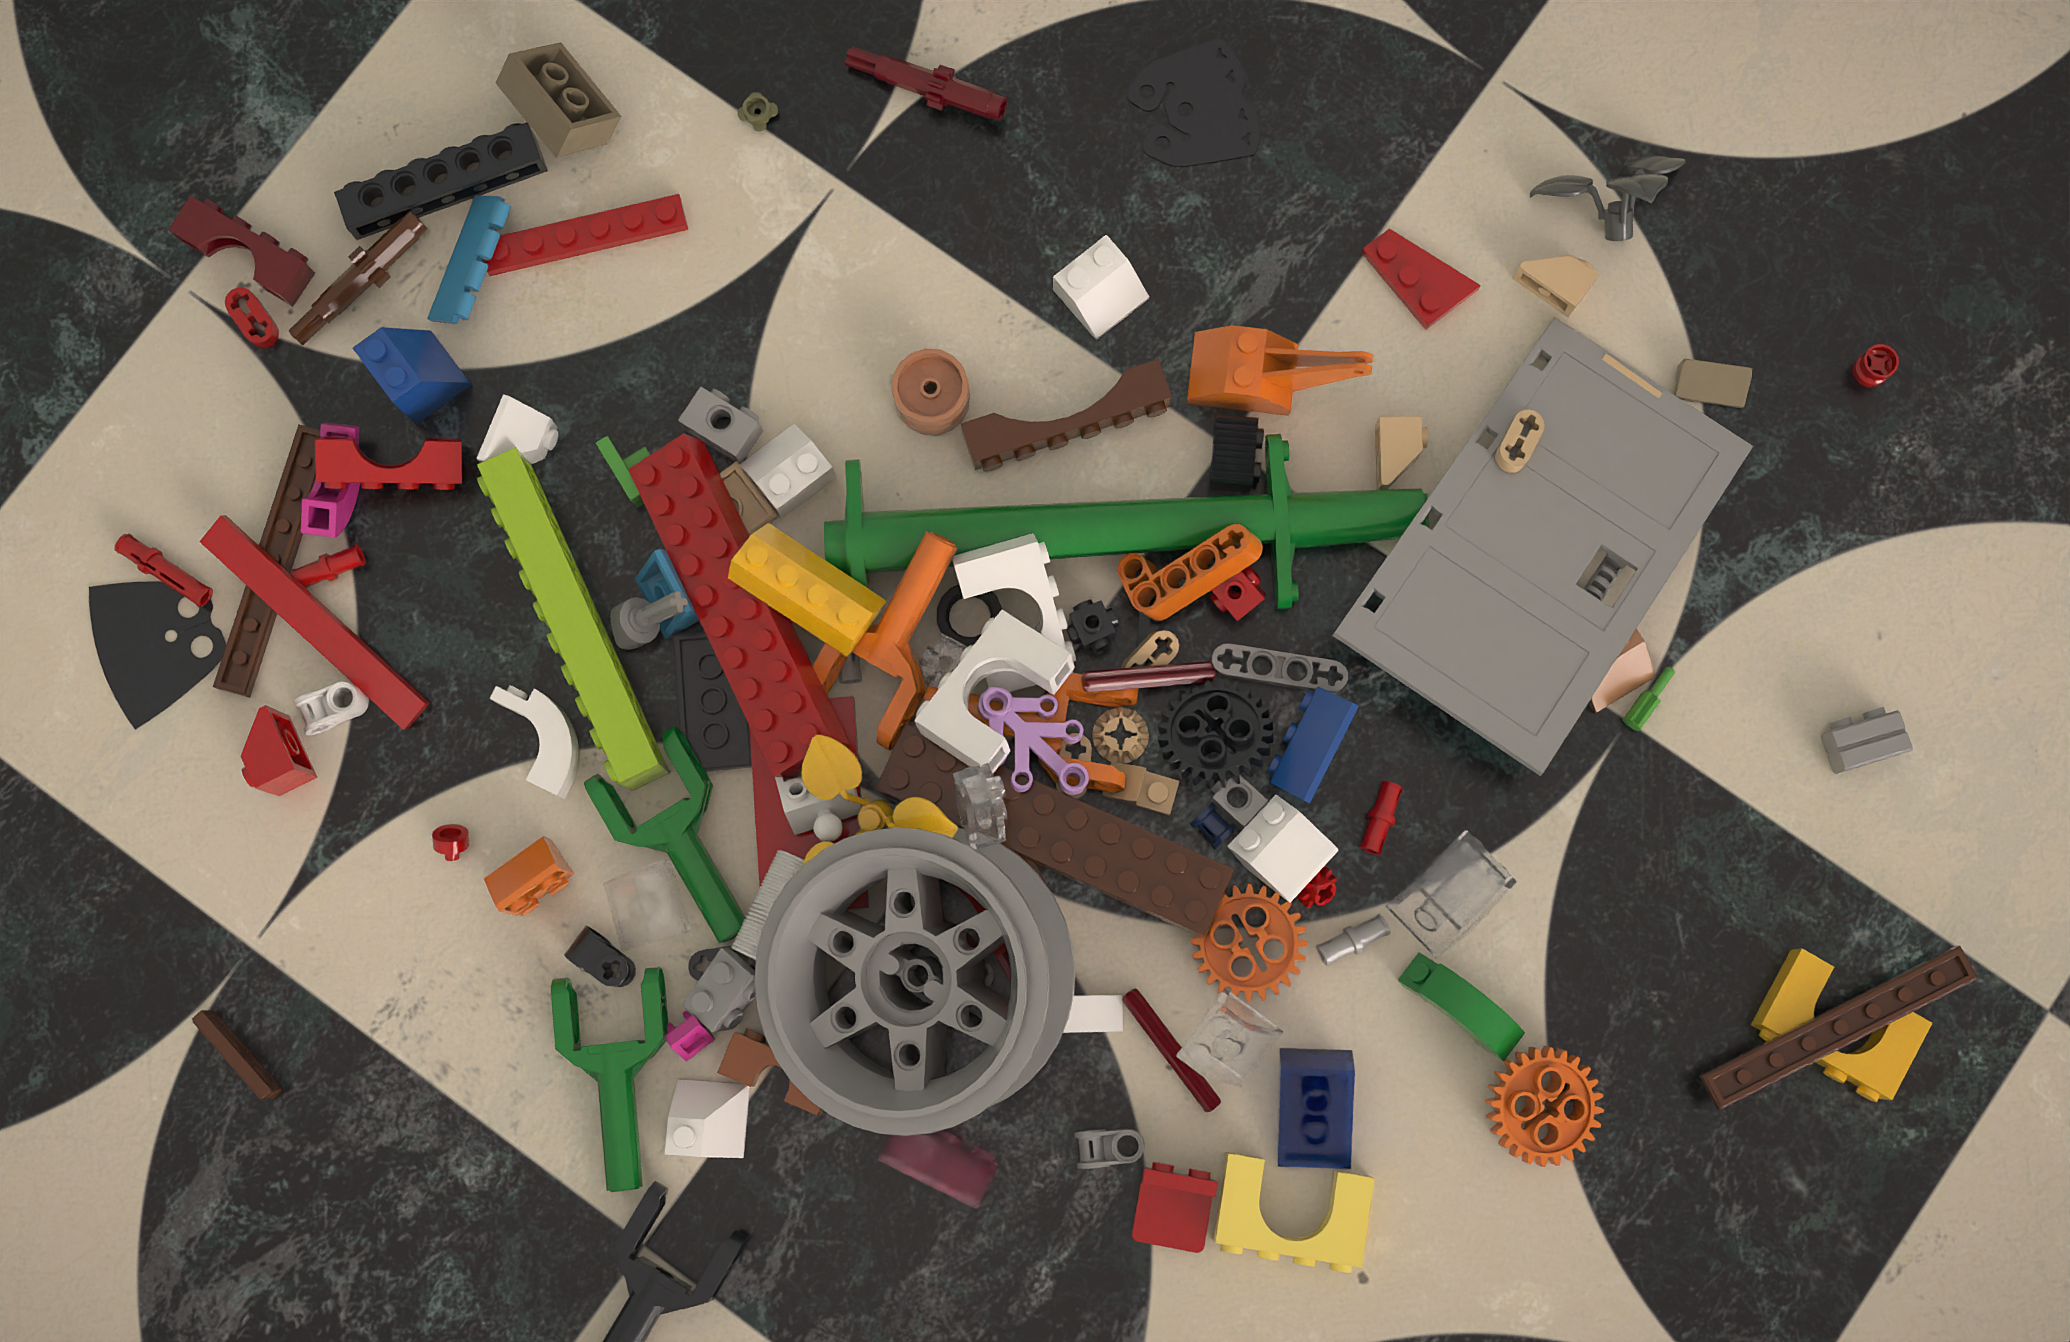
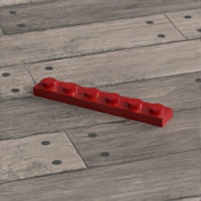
M675 194L500 235L491 260H484L485 264L488 265L487 273L489 276H494L688 230L680 194Z

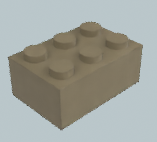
M561 42L510 53L496 80L497 86L556 158L607 145L622 117Z

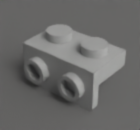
M721 947L682 1005L694 1014L711 1032L732 1030L743 1019L744 1014L742 1012L748 1003L756 998L755 970L729 947Z

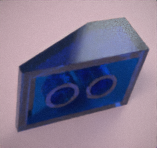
M1279 1048L1278 1167L1351 1169L1355 1066L1352 1050Z

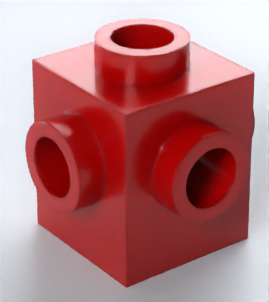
M1248 566L1212 589L1214 594L1210 597L1222 612L1228 610L1238 621L1265 599L1266 593L1258 585L1262 582L1261 578L1251 566ZM1237 585L1242 591L1234 592L1231 586Z

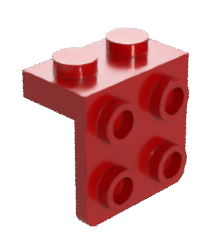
M1153 1162L1152 1168L1143 1166L1132 1229L1133 1239L1137 1242L1200 1253L1203 1251L1212 1198L1216 1197L1218 1185L1216 1180L1210 1179L1211 1172L1189 1168L1188 1175L1173 1172L1174 1165Z

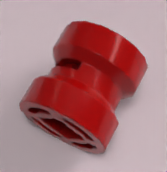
M1884 344L1874 345L1854 362L1852 368L1853 376L1862 386L1876 387L1897 370L1899 357L1890 346Z

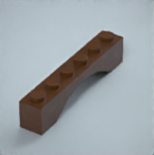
M1156 359L1126 369L1116 385L1102 399L1089 408L1069 417L1052 421L1029 422L991 413L961 423V429L975 471L983 469L984 472L1001 467L1003 461L1016 458L1017 461L1031 458L1036 454L1035 451L1046 447L1049 450L1062 448L1069 443L1068 440L1081 436L1082 439L1095 437L1101 433V429L1113 425L1116 429L1126 427L1134 422V418L1147 415L1148 418L1162 415L1167 411L1168 407H1171L1172 395L1160 361Z

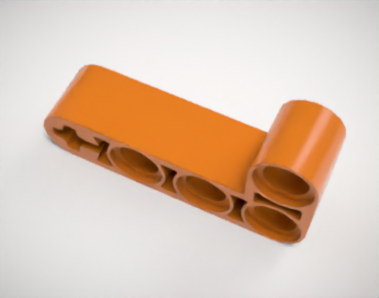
M1233 524L1161 570L1142 555L1129 553L1120 560L1117 572L1135 609L1155 621H1162L1255 563L1262 554L1263 546L1261 540L1246 527L1240 524ZM1216 558L1214 565L1207 569L1209 562ZM1142 568L1141 574L1135 578L1137 571ZM1186 577L1185 583L1178 588L1180 580ZM1157 596L1154 604L1149 607L1151 599Z

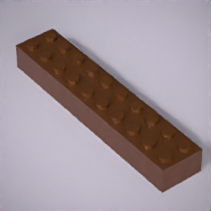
M905 724L875 788L880 794L900 803L910 797L925 798L937 805L958 828L978 832L1000 842L1022 858L1203 939L1206 938L1233 877V868L1033 780L1029 790L1017 792L1010 783L1014 771L1003 766H999L993 775L987 779L923 736L919 729ZM1023 775L1015 777V781L1019 785H1026L1028 783L1027 777Z

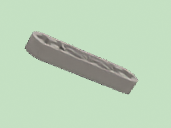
M1222 644L1218 646L1211 658L1216 674L1226 678L1306 691L1310 690L1312 692L1317 687H1321L1333 694L1340 692L1348 681L1346 667L1341 662L1236 644ZM1225 652H1230L1232 659L1242 661L1243 654H1248L1246 673L1240 672L1242 667L1240 664H1231L1229 669H1224L1223 662L1217 661V657H1223ZM1257 657L1267 658L1272 664L1271 672L1267 675L1256 674L1252 668L1253 660ZM1298 662L1305 666L1306 677L1301 681H1294L1289 678L1287 674L1289 664ZM1313 665L1319 666L1316 673L1327 674L1329 669H1335V675L1341 677V681L1338 680L1333 686H1329L1328 679L1317 677L1315 684L1309 683L1313 675Z

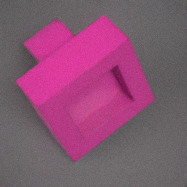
M684 1011L682 1014L686 1020L678 1027H675L671 1022L668 1023L667 1030L669 1033L664 1037L670 1047L685 1061H688L713 1042L715 1038L710 1030L694 1014L691 1015L689 1012Z

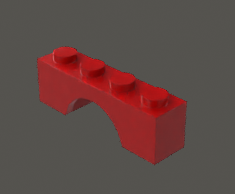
M317 436L315 439L316 482H324L325 488L334 489L346 488V482L361 483V488L380 489L383 488V483H397L398 489H418L419 483H433V489H455V484H462L461 438H425L421 449L413 458L401 464L385 465L368 458L360 450L354 437Z

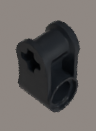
M587 925L564 954L570 962L606 986H627L636 975L634 962L615 948L603 935ZM612 964L619 965L620 977H613Z

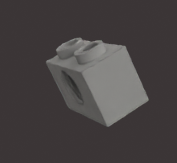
M700 387L678 419L679 424L684 431L703 440L705 444L734 462L737 461L740 465L763 432L758 422L759 417L746 407L742 406L738 410L730 405V399L722 392L714 388L709 392ZM728 417L731 419L730 425L727 428L721 430L714 428L719 418Z

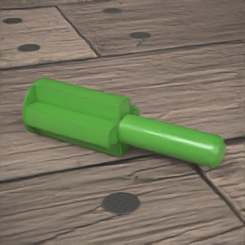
M1666 667L1649 691L1645 690L1640 694L1628 713L1622 718V721L1628 727L1635 731H1641L1645 722L1661 702L1658 696L1675 674L1673 668Z

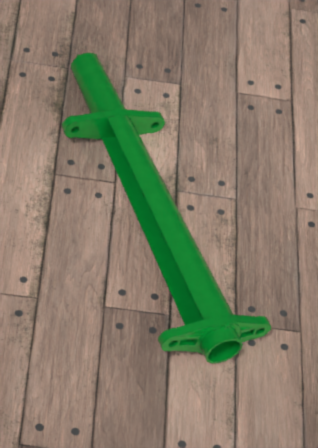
M1267 434L1265 436L1267 494L864 512L860 459L846 460L847 494L845 519L824 522L825 560L869 589L868 573L904 571L907 569L926 531L935 532L955 543V546L958 548L955 555L1034 533L1038 543L1045 542L1049 559L1051 560L1193 549L1226 527L1240 524L1256 535L1262 544L1270 543L1276 609H1291L1292 601H1298L1299 597L1297 580H1292L1291 575L1295 548L1400 539L1428 498L1427 493L1424 494L1421 488L1292 493L1284 462L1289 461L1288 440L1282 441L1281 434ZM1429 513L1424 519V521L1421 523L1422 525H1425L1428 528ZM953 561L950 562L948 567H954Z

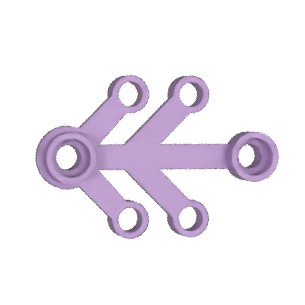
M1001 687L988 688L981 694L978 708L983 718L989 721V727L1002 736L1003 724L1007 725L1014 732L1015 771L1012 773L1010 783L1015 791L1025 792L1030 789L1033 782L1032 773L1029 771V748L1059 777V786L1065 793L1076 795L1086 788L1089 775L1085 767L1078 763L1067 764L1042 739L1062 738L1069 744H1075L1082 738L1084 732L1082 724L1077 720H1068L1065 723L1024 722L1016 714L1036 712L1043 719L1052 718L1058 709V702L1053 696L1013 698L1009 691ZM992 701H999L1003 708L999 711H994L990 708L989 704ZM1049 702L1052 704L1053 710L1045 712L1041 709L1040 704ZM1075 727L1079 734L1076 737H1071L1066 733V728ZM1006 758L1003 760V762H1002L999 766H1001V765H1003V764L1005 763ZM1024 775L1027 777L1028 783L1026 785H1019L1016 783L1015 777ZM1068 776H1075L1078 778L1079 784L1077 786H1070L1066 778Z

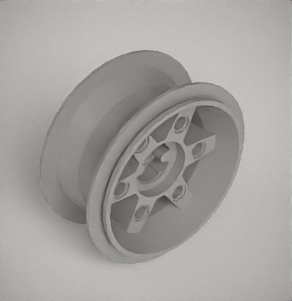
M888 828L872 830L845 838L822 850L797 871L784 886L771 907L761 932L755 966L757 1009L764 1035L777 1062L791 1082L811 1102L829 1115L847 1124L879 1134L900 1136L930 1134L954 1127L1009 1098L1026 1085L1046 1064L1057 1047L1069 1019L1075 988V961L1072 940L1065 917L1053 893L1039 874L1018 854L996 840L978 832L958 828L953 838L923 829ZM939 878L966 891L986 910L958 925L943 920ZM887 879L885 928L846 910L863 892ZM911 895L914 897L915 900L914 907L911 904ZM973 929L980 937L978 945L968 933ZM845 932H848L852 935L854 944L851 940L843 936ZM1004 943L1009 955L1011 968V994L1009 1001L983 984V959ZM915 944L928 947L938 956L940 962L930 956L919 958L910 953ZM827 953L855 972L856 988L833 1006L829 1002L825 979ZM918 965L924 966L928 972V980L925 984L921 983L916 977ZM910 991L915 993L924 991L925 996L934 1001L933 1004L920 1001ZM971 1005L980 1008L982 1020L978 1015L969 1011ZM851 1009L856 1014L854 1026L850 1025L845 1019V1013ZM878 1024L888 1028L893 1071L876 1064L866 1057L849 1039ZM947 1025L989 1044L979 1057L966 1067L945 1074ZM916 1047H917V1048L919 1049V1051H920V1056L918 1055V1053H917V1051H916Z

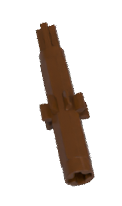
M409 211L367 251L359 246L348 256L353 264L311 305L312 308L288 330L291 336L301 345H304L327 322L331 323L346 310L370 285L375 284L378 288H381L391 278L386 270L428 228L418 217Z

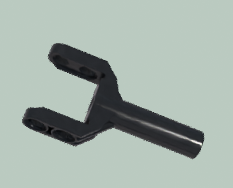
M654 1181L644 1194L615 1243L620 1271L625 1277L629 1297L602 1342H645L660 1315L714 1300L749 1238L735 1230L730 1238L720 1245L694 1291L690 1290L692 1288L691 1285L644 1256H635L666 1204L668 1188Z

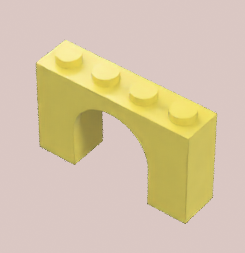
M1226 1152L1213 1241L1221 1244V1251L1242 1254L1243 1248L1258 1250L1257 1257L1270 1260H1279V1254L1294 1256L1293 1263L1315 1267L1316 1260L1330 1262L1331 1270L1352 1273V1266L1362 1268L1375 1178L1334 1170L1328 1212L1322 1224L1309 1235L1299 1238H1287L1271 1231L1264 1222L1260 1212L1259 1199L1265 1159Z

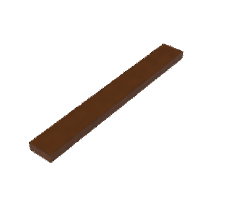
M298 424L259 546L289 573H291L303 536L301 533L302 499L309 495L316 480L315 439L317 436H320L319 429ZM247 585L245 586L213 687L250 698L277 613Z
M1954 946L1711 1069L1699 1077L1716 1109L1721 1110L1977 980L1978 977L1961 946Z

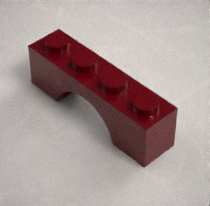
M190 196L168 230L181 242L208 258L226 248L237 247L251 251L255 261L253 280L266 292L293 307L315 275V272L306 264L309 259L293 248H290L287 252L278 247L280 242L266 232L262 231L260 235L250 230L252 226L236 215H233L231 219L222 214L224 210L211 200L205 199L202 203Z

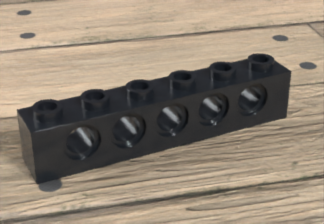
M527 122L523 124L514 123L507 126L504 131L493 135L478 136L471 143L460 147H447L435 156L426 159H414L407 166L396 170L381 171L374 178L363 182H350L343 189L335 191L334 194L347 230L356 240L390 229L409 211L420 218L473 199L475 195L481 196L547 172L548 169L530 125ZM512 151L508 158L498 159L503 152ZM479 162V166L475 170L466 171L470 164ZM447 174L444 181L435 183V179L439 175ZM415 185L411 193L403 195L405 188ZM383 197L378 205L371 206L374 199Z

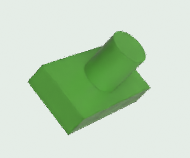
M608 436L597 441L596 445L630 501L636 508L642 506L644 502L628 469L650 456L647 448L643 447L623 459Z

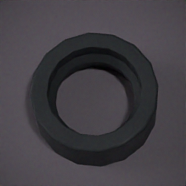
M958 584L951 587L941 597L937 606V624L942 637L952 647L964 651L969 645H974L982 634L975 637H964L958 634L950 624L949 613L952 606L958 600L963 599ZM992 591L973 596L982 600L988 606L991 613L990 618H995L1002 610L998 597Z

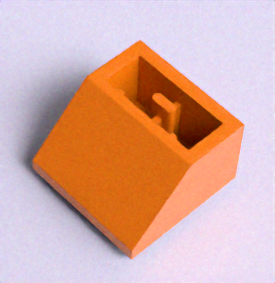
M543 836L485 877L484 881L499 912L515 916L520 913L521 916H525L540 905L538 900L549 892L551 895H554L563 890L569 884L567 879L575 873L552 840Z

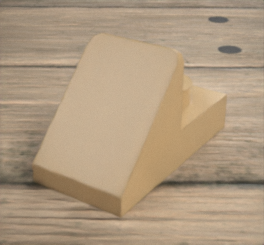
M1111 762V765L1118 771L1126 774L1125 788L1122 792L1103 791L1102 797L1170 816L1180 781L1148 772L1145 767Z

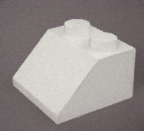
M1107 235L1053 276V291L1096 341L1149 299V295L1129 260Z
M792 424L740 464L781 519L836 478L831 464L795 424Z
M1275 795L1228 845V848L1248 871L1289 903L1338 852L1337 847L1302 813L1278 795Z

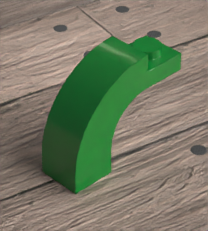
M1418 952L1398 979V982L1403 987L1437 1008L1460 1026L1476 1044L1502 1061L1508 1057L1525 1034L1522 1028L1486 995L1443 964H1437L1420 952Z

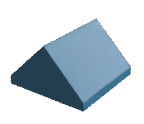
M664 549L655 550L635 578L644 599L649 603H653L678 591L681 592V598H687L688 605L683 607L684 612L660 622V630L666 640L671 638L672 634L680 633L698 622L699 618L667 551Z

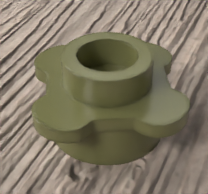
M758 92L750 94L744 101L743 107L738 109L739 119L752 124L754 130L758 132L764 131L769 119L778 114L777 105L769 103ZM759 109L761 110V113L755 114V111Z

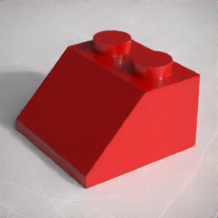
M267 705L260 707L240 756L245 766L242 768V774L248 785L255 789L281 796L318 778L290 716Z

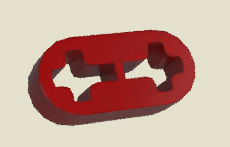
M237 287L232 289L225 298V307L243 335L256 347L268 348L272 346L279 337V329L261 301L247 288ZM242 298L247 301L246 305L251 311L248 314L239 308L238 301ZM258 321L265 327L266 335L263 337L257 335L258 330L253 323Z

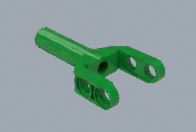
M673 726L662 733L663 749L692 798H683L637 827L614 786L606 782L601 775L596 774L584 782V786L615 841L637 847H646L668 854L717 941L725 943L738 936L739 929L743 926L742 923L746 917L698 836L702 816L708 809L713 784L684 734L678 727Z
M661 967L646 968L641 982L645 1040L581 1047L577 993L572 988L568 977L553 979L551 983L555 1050L598 1082L606 1190L610 1192L635 1190L643 1186L634 1077L665 1044L667 1040L664 1036L669 1033L667 1030L668 1011L665 979Z

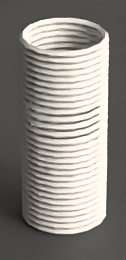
M777 850L776 857H774L773 863L769 867L770 870L766 873L765 880H763L762 886L758 890L759 893L755 896L754 903L751 904L752 907L749 908L750 911L747 912L748 915L745 916L746 919L742 923L743 926L739 929L740 932L736 936L737 939H734L735 942L731 946L733 950L756 960L761 932L771 907L784 886L804 863L803 859L782 850Z

